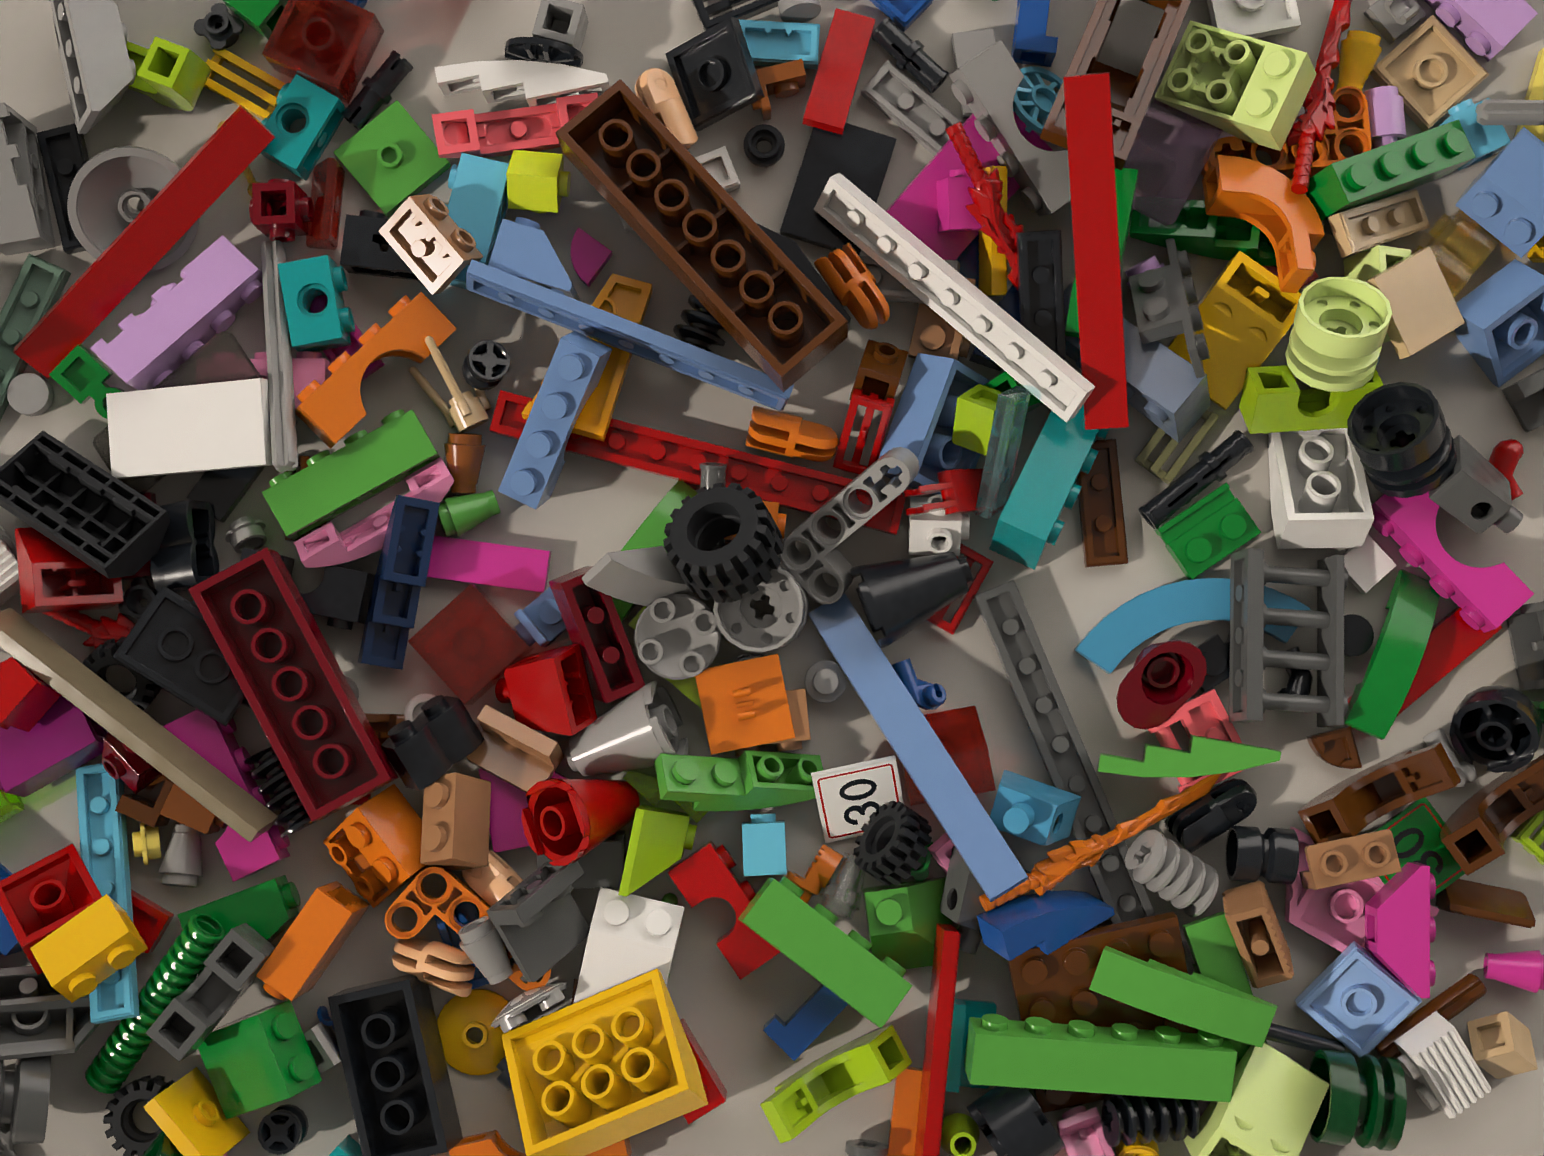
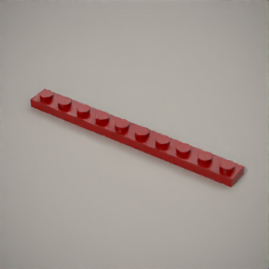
M500 390L489 431L519 440L527 421L523 419L521 413L528 402H532L533 398ZM611 418L604 442L571 433L565 449L569 453L699 486L701 483V463L727 464L725 487H728L731 483H737L741 485L742 489L746 487L752 489L757 497L760 496L762 501L779 502V506L809 514L816 512L853 481V479ZM856 489V496L860 502L866 505L873 504L872 497L866 490ZM901 493L861 527L897 535L906 498H903ZM826 515V516H825V518H829V519H833V520L839 521V520H838L836 517H834V516H831V515Z

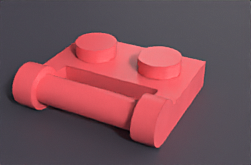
M1210 689L1186 701L1163 724L1148 729L1150 734H1155L1162 747L1179 750L1181 748L1170 728V725L1178 721L1181 722L1189 739L1191 734L1242 743L1232 722H1229V716L1215 689ZM1243 770L1236 771V772L1222 773L1221 776L1219 777V779L1216 781L1215 784H1217V783H1219V782H1221V781H1223V780H1225V779H1227V778H1229V777H1231V776H1233V775H1235V774H1237V773H1239V772H1241V771H1243ZM1210 775L1177 777L1180 783L1177 788L1181 793Z

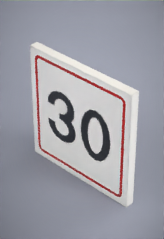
M895 755L811 773L825 843L862 836L864 833L861 830L863 824L869 825L871 822L869 816L873 812L879 814L880 806L883 804L888 806L890 801L897 803L899 801L904 804Z

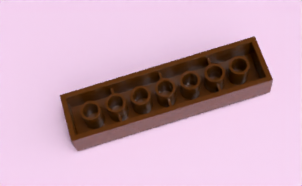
M621 79L555 132L561 150L569 161L782 392H785L848 338V321Z

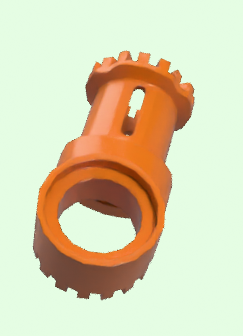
M825 844L818 851L820 856H815L816 862L812 861V867L808 868V872L804 876L805 878L790 870L785 875L786 878L804 891L800 899L807 904L813 895H818L821 889L826 887L843 858L842 854Z

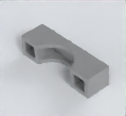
M1000 40L949 74L953 82L951 88L957 100L964 106L968 105L976 117L974 124L978 133L985 141H991L999 153V156H997L999 165L1008 168L1007 176L1014 177L1022 189L1020 197L1025 206L1031 212H1036L1039 217L1052 214L1071 200L1068 149L1062 151L1043 150L1032 145L1020 133L1014 119L1013 101L1016 90L1024 75L1002 40Z

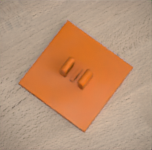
M778 654L709 667L695 676L711 755L795 738Z

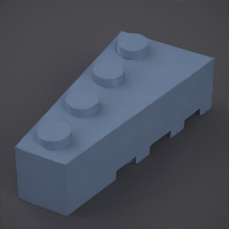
M1070 283L1068 287L1064 290L1065 328L1073 286L1072 283ZM1123 318L1128 404L1180 443L1211 406L1207 374L1205 373L1204 377L1196 378L1191 363L1158 341L1142 344L1138 328ZM1065 336L1066 355L1074 360L1081 369L1080 339L1078 337Z

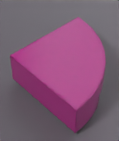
M578 227L571 242V260L580 280L587 287H590L613 256V253Z

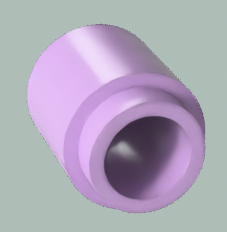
M1380 86L1366 90L1364 95L1368 102L1372 148L1375 149L1406 138L1403 97L1398 95V87Z

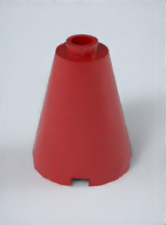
M550 778L539 781L528 789L526 796L530 795L528 807L522 809L521 819L524 834L531 849L538 856L544 854L552 860L549 864L565 866L578 861L634 820L636 808L640 806V800L636 789L624 780Z

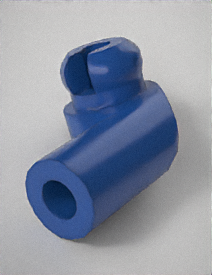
M910 658L892 664L895 672L919 708L935 710L945 702L947 695L944 687L937 683L931 684L917 679Z

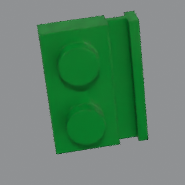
M1227 482L1154 530L1166 544L1165 547L1188 580L1194 579L1261 533L1238 498L1234 497Z

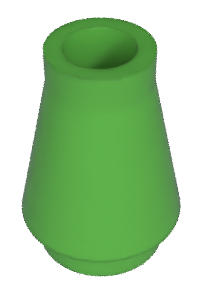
M489 490L483 493L443 498L444 502L439 506L438 518L446 537L454 534L460 537L490 517L501 513L493 490Z

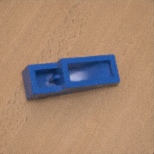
M1058 890L1046 891L1042 896L1034 893L1015 898L1001 906H996V908L988 912L985 911L977 915L984 945L1008 961H1011L1034 946L1039 947L1042 952L1048 955L1067 944L1069 940L1082 935L1112 917L1115 913L1113 907L1087 892Z

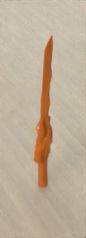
M1221 774L1210 775L1179 794L1161 799L1151 810L1135 819L1117 824L1114 830L1103 836L1094 834L1090 839L1070 841L1058 849L1046 852L1048 858L1034 864L1031 873H1027L1028 880L992 902L989 901L985 894L980 895L979 900L983 909L988 912L996 908V906H1001L1031 890H1035L1039 896H1042L1048 889L1052 890L1058 882H1063L1064 878L1067 875H1071L1075 869L1095 866L1105 850L1135 836L1144 829L1208 794Z

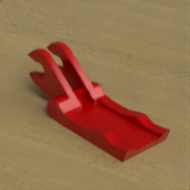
M986 468L941 471L937 473L938 484L918 486V489L904 490L902 492L903 498L941 492L943 502L923 504L922 507L906 509L907 516L945 510V515L994 509Z

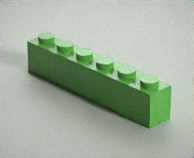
M985 1014L982 1018L969 1017L964 1069L969 1083L972 1085L1231 1102L1237 1051L1227 1038L1202 1030H1198V1033H1185L1169 1026H1158L1155 1030H1143L1126 1023H1115L1112 1027H1101L1084 1020H1071L1069 1024L1052 1023L1048 1019L1041 1017H1028L1025 1021L1008 1020V1018L999 1014Z

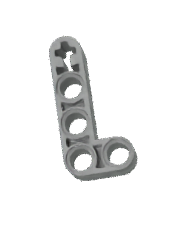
M895 447L887 451L801 523L782 542L784 547L783 553L779 554L780 560L806 592L818 603L833 604L837 602L853 582L850 573L852 566L836 547L899 496L918 475L919 461L916 455L909 449ZM896 466L900 467L902 473L896 474L885 484L881 478L890 469ZM856 489L866 490L871 495L873 504L866 505L860 502L856 496ZM831 515L836 517L841 523L842 529L834 530L829 527L825 516ZM795 541H802L807 544L811 555H804L799 552ZM823 573L832 574L837 579L839 587L828 585L823 579Z

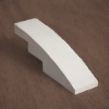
M526 60L474 61L434 67L437 83L444 96L481 89L488 104L526 96L529 107L554 104L558 97L598 92L599 97L610 88L607 74L565 64Z

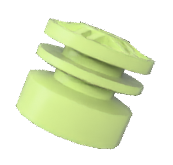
M1327 277L1312 282L1303 289L1298 301L1294 326L1290 333L1285 353L1288 368L1302 382L1310 387L1324 391L1347 392L1361 388L1374 375L1392 316L1390 301L1379 289L1365 281L1350 277Z

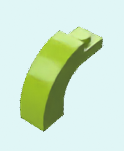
M156 36L149 49L127 41L126 46L129 59L134 61L136 67L135 81L132 85H129L128 89L149 96L155 102L182 111H192L211 73L210 67L192 50Z
M889 1025L844 1044L800 1069L774 1088L776 1092L763 1101L760 1106L781 1144L793 1140L819 1117L845 1100L869 1089L890 1083L913 1062L893 1025Z

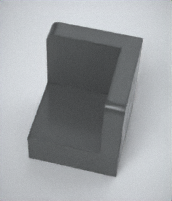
M1543 368L1502 389L1525 432L1533 431L1544 425Z

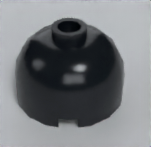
M1502 685L1484 686L1467 694L1458 705L1453 714L1449 735L1453 748L1464 761L1473 765L1474 761L1481 765L1488 766L1486 771L1511 772L1527 765L1533 759L1534 753L1540 744L1542 722L1538 709L1525 694L1512 687Z

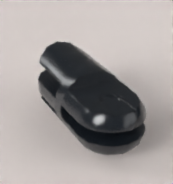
M1233 778L1224 781L1210 790L1205 796L1168 816L1164 821L1165 827L1186 850L1193 853L1229 830L1232 825H1236L1247 818L1256 807L1257 794L1242 779Z

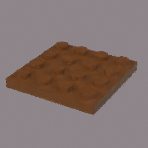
M1173 911L1090 929L1082 935L1069 940L1067 944L1048 955L1042 952L1039 947L1034 946L1018 957L1008 961L1020 1021H1025L1028 1017H1041L1048 1019L1052 1023L1069 1024L1071 1020H1084L1101 1027H1112L1115 1023H1126L1143 1030H1155L1158 1026H1169L1185 1033H1198L1196 1028L1171 1021L1089 990L1105 946L1148 962L1149 959L1155 960L1188 974L1178 917ZM1034 1089L1035 1099L1043 1113L1104 1100L1106 1095L1102 1093Z

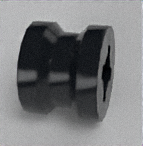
M492 340L480 341L472 347L464 359L462 365L463 377L473 388L490 390L496 387L507 373L510 366L509 354L498 342ZM477 364H481V366L484 368V373L483 370L480 369L479 366H477Z
M286 1104L277 1107L266 1115L259 1124L257 1133L261 1146L269 1153L276 1155L290 1152L307 1135L309 1127L308 1118L304 1111L297 1106Z

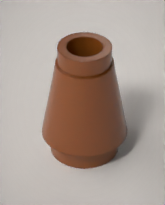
M448 433V443H444L447 468L454 479V483L451 486L452 493H476V485L478 484L486 445H482V434Z

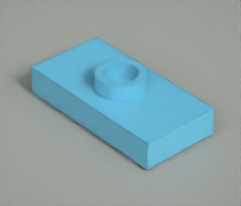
M739 20L754 66L769 67L802 59L805 69H818L820 24Z

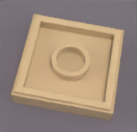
M1432 15L1375 65L1370 75L1380 86L1398 87V95L1402 96L1404 101V112L1424 132L1481 83L1489 73L1445 26Z
M1430 247L1417 251L1365 281L1379 289L1390 301L1392 316L1387 333L1399 359L1415 354L1465 324Z

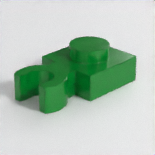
M78 344L49 374L80 404H85L90 398H93L96 411L106 419H108L106 394L125 392L121 388L109 387L105 383L113 373L81 344Z

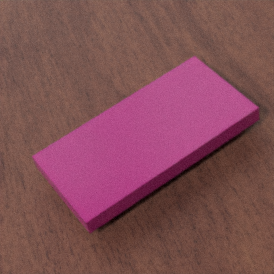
M1013 112L1016 125L1028 142L1040 149L1053 151L1033 130L1030 133L1025 130L1026 124ZM972 113L962 124L966 135L972 143V147L975 149L984 168L1000 166L997 160L999 153L991 141H985L978 133L974 124L976 117ZM950 139L886 210L888 214L943 260H956L979 234V231L938 232L936 181L950 177V170L965 169ZM1007 176V201L1020 188L1015 178Z

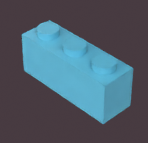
M461 153L459 164H453L450 170L448 188L452 189L449 204L445 205L449 210L448 215L458 227L466 230L475 239V247L483 255L479 262L488 265L502 219H505L508 209L506 172L509 163ZM469 265L449 284L450 286L467 289L466 272Z

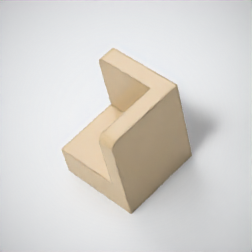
M1508 1011L1467 1022L1473 1059L1477 1065L1494 1078L1502 1079L1538 1069L1529 1028Z

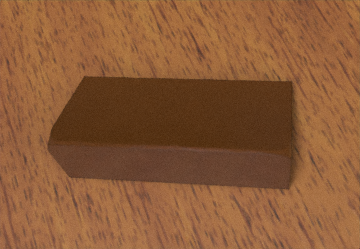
M1457 879L1437 894L1435 906H1438V909L1526 928L1535 927L1536 920L1524 893L1520 891Z

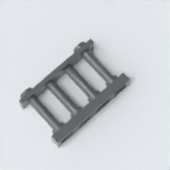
M1247 548L1231 554L1229 722L1250 723L1263 721L1265 710L1317 713V727L1321 728L1344 725V717L1348 711V699L1344 694V591L1348 585V571L1344 567V555L1336 554L1317 560V569L1268 566L1264 561V549ZM1266 583L1317 586V611L1267 608L1264 603V585ZM1266 625L1317 628V653L1267 650L1263 646L1264 627ZM1266 667L1317 670V696L1266 693V690L1263 688V671Z

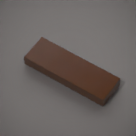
M1116 439L1097 440L1092 448L1099 452L1089 474L1081 471L1076 481L1077 485L1082 486L1078 495L1085 568L1128 564Z

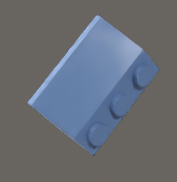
M917 353L879 458L895 447H903L912 451L919 461L918 475L908 486L912 489H918V486L938 484L937 473L941 471L975 469L980 453L955 445L952 442L957 397L976 385H984L990 380L956 359ZM896 466L890 469L884 476L892 479L896 474L902 473V470ZM941 492L930 493L929 495H941Z

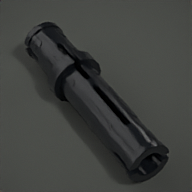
M1235 430L1230 437L1210 453L1204 451L1199 455V462L1173 481L1146 505L1141 506L1138 509L1140 514L1153 529H1158L1163 522L1184 505L1188 504L1215 480L1221 482L1226 478V471L1247 454L1254 451L1253 445L1241 431Z

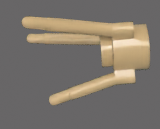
M427 336L425 343L453 396L448 401L451 408H449L416 367H410V374L445 416L449 427L453 428L456 426L459 434L471 431L489 421L486 411L492 407L486 397L485 390L475 388L476 397L473 396L471 391L461 393L434 339L431 336Z

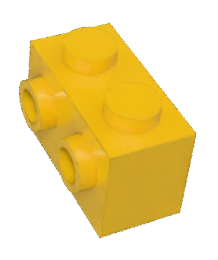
M106 894L30 949L51 987L73 1003L80 997L93 992L98 984L119 969L129 966L148 947L127 912Z

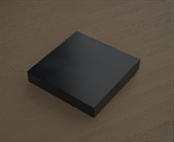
M729 17L665 53L675 85L693 127L697 132L765 97L739 19Z

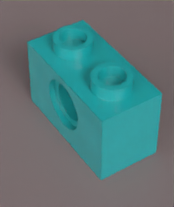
M295 74L291 83H286L280 89L276 99L277 106L270 118H265L261 122L275 136L261 154L300 178L307 180L344 118L340 113L346 107L335 95ZM306 119V124L301 131L297 133L289 132L290 126L295 120Z
M329 255L278 264L292 347L298 352H317L351 345L350 332H355V322L351 308L344 305L342 292L348 291V283L343 266H338ZM326 295L328 298L326 308L319 313H311L310 306L312 301L317 296Z

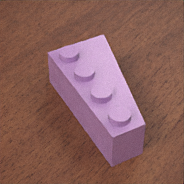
M223 235L181 270L180 276L183 280L180 283L163 285L151 295V307L146 312L137 316L130 313L118 324L122 332L107 344L101 338L90 347L126 384L138 390L172 387L177 380L176 374L187 363L191 364L203 355L206 350L205 344L216 333H223L233 324L236 318L234 314L245 303L250 304L263 293L262 271Z

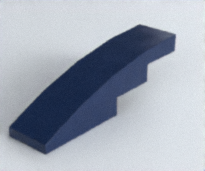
M396 495L374 579L358 663L403 670L410 628L414 629L421 587L426 585L440 503Z

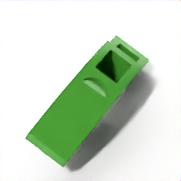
M745 750L738 759L660 753L654 761L661 800L692 802L693 811L752 810L816 799L811 773L823 770L820 755Z

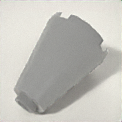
M657 681L645 684V686L598 717L592 724L570 737L569 747L565 749V755L571 769L575 772L579 771L583 776L587 777L655 767L654 761L660 753L689 755L687 737L679 740L677 727L683 725L681 716L666 688L663 685L656 688Z

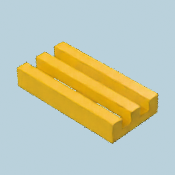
M213 49L214 56L211 60L207 59L205 62L210 67L211 73L204 87L237 106L242 105L248 112L262 120L270 118L277 106L276 99L278 93L286 83L226 49L220 51ZM223 61L275 89L277 93L273 96L222 67ZM218 74L269 103L268 108L265 110L213 80L214 76Z

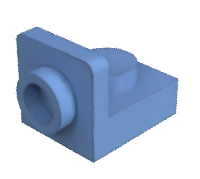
M551 587L524 609H519L514 613L515 617L520 621L515 628L530 646L537 642L541 647L546 648L567 630Z

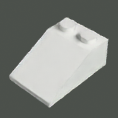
M1348 428L1268 433L1271 516L1277 549L1362 547L1374 521V515L1364 468L1348 436Z
M600 887L573 1004L656 968L661 972L667 987L685 907L632 894L627 897L618 895L619 891Z

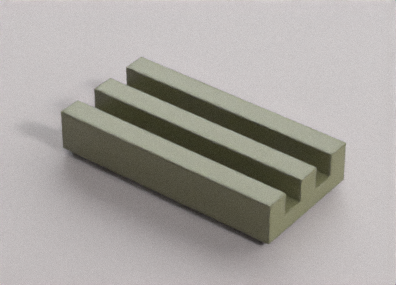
M1206 410L1201 416L1205 421L1168 472H1165L1161 467L1179 444L1173 438H1171L1154 463L1147 459L1166 433L1160 427H1158L1134 461L1169 485L1219 416L1213 411L1209 412Z

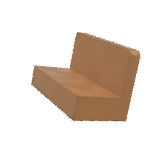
M486 704L477 717L483 729L481 734L485 740L467 756L468 761L473 765L526 793L537 782L550 779L564 758L558 742Z

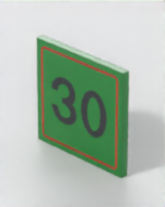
M1425 797L1411 803L1375 831L1384 829L1392 831L1401 868L1407 862H1418L1430 866V873L1434 874L1436 880V896L1463 876L1465 872L1441 841L1440 832L1445 822ZM1396 873L1379 876V878L1386 884Z

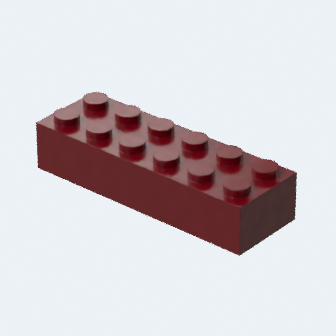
M266 547L188 589L312 822L332 815L399 778L382 750L380 741L277 551Z

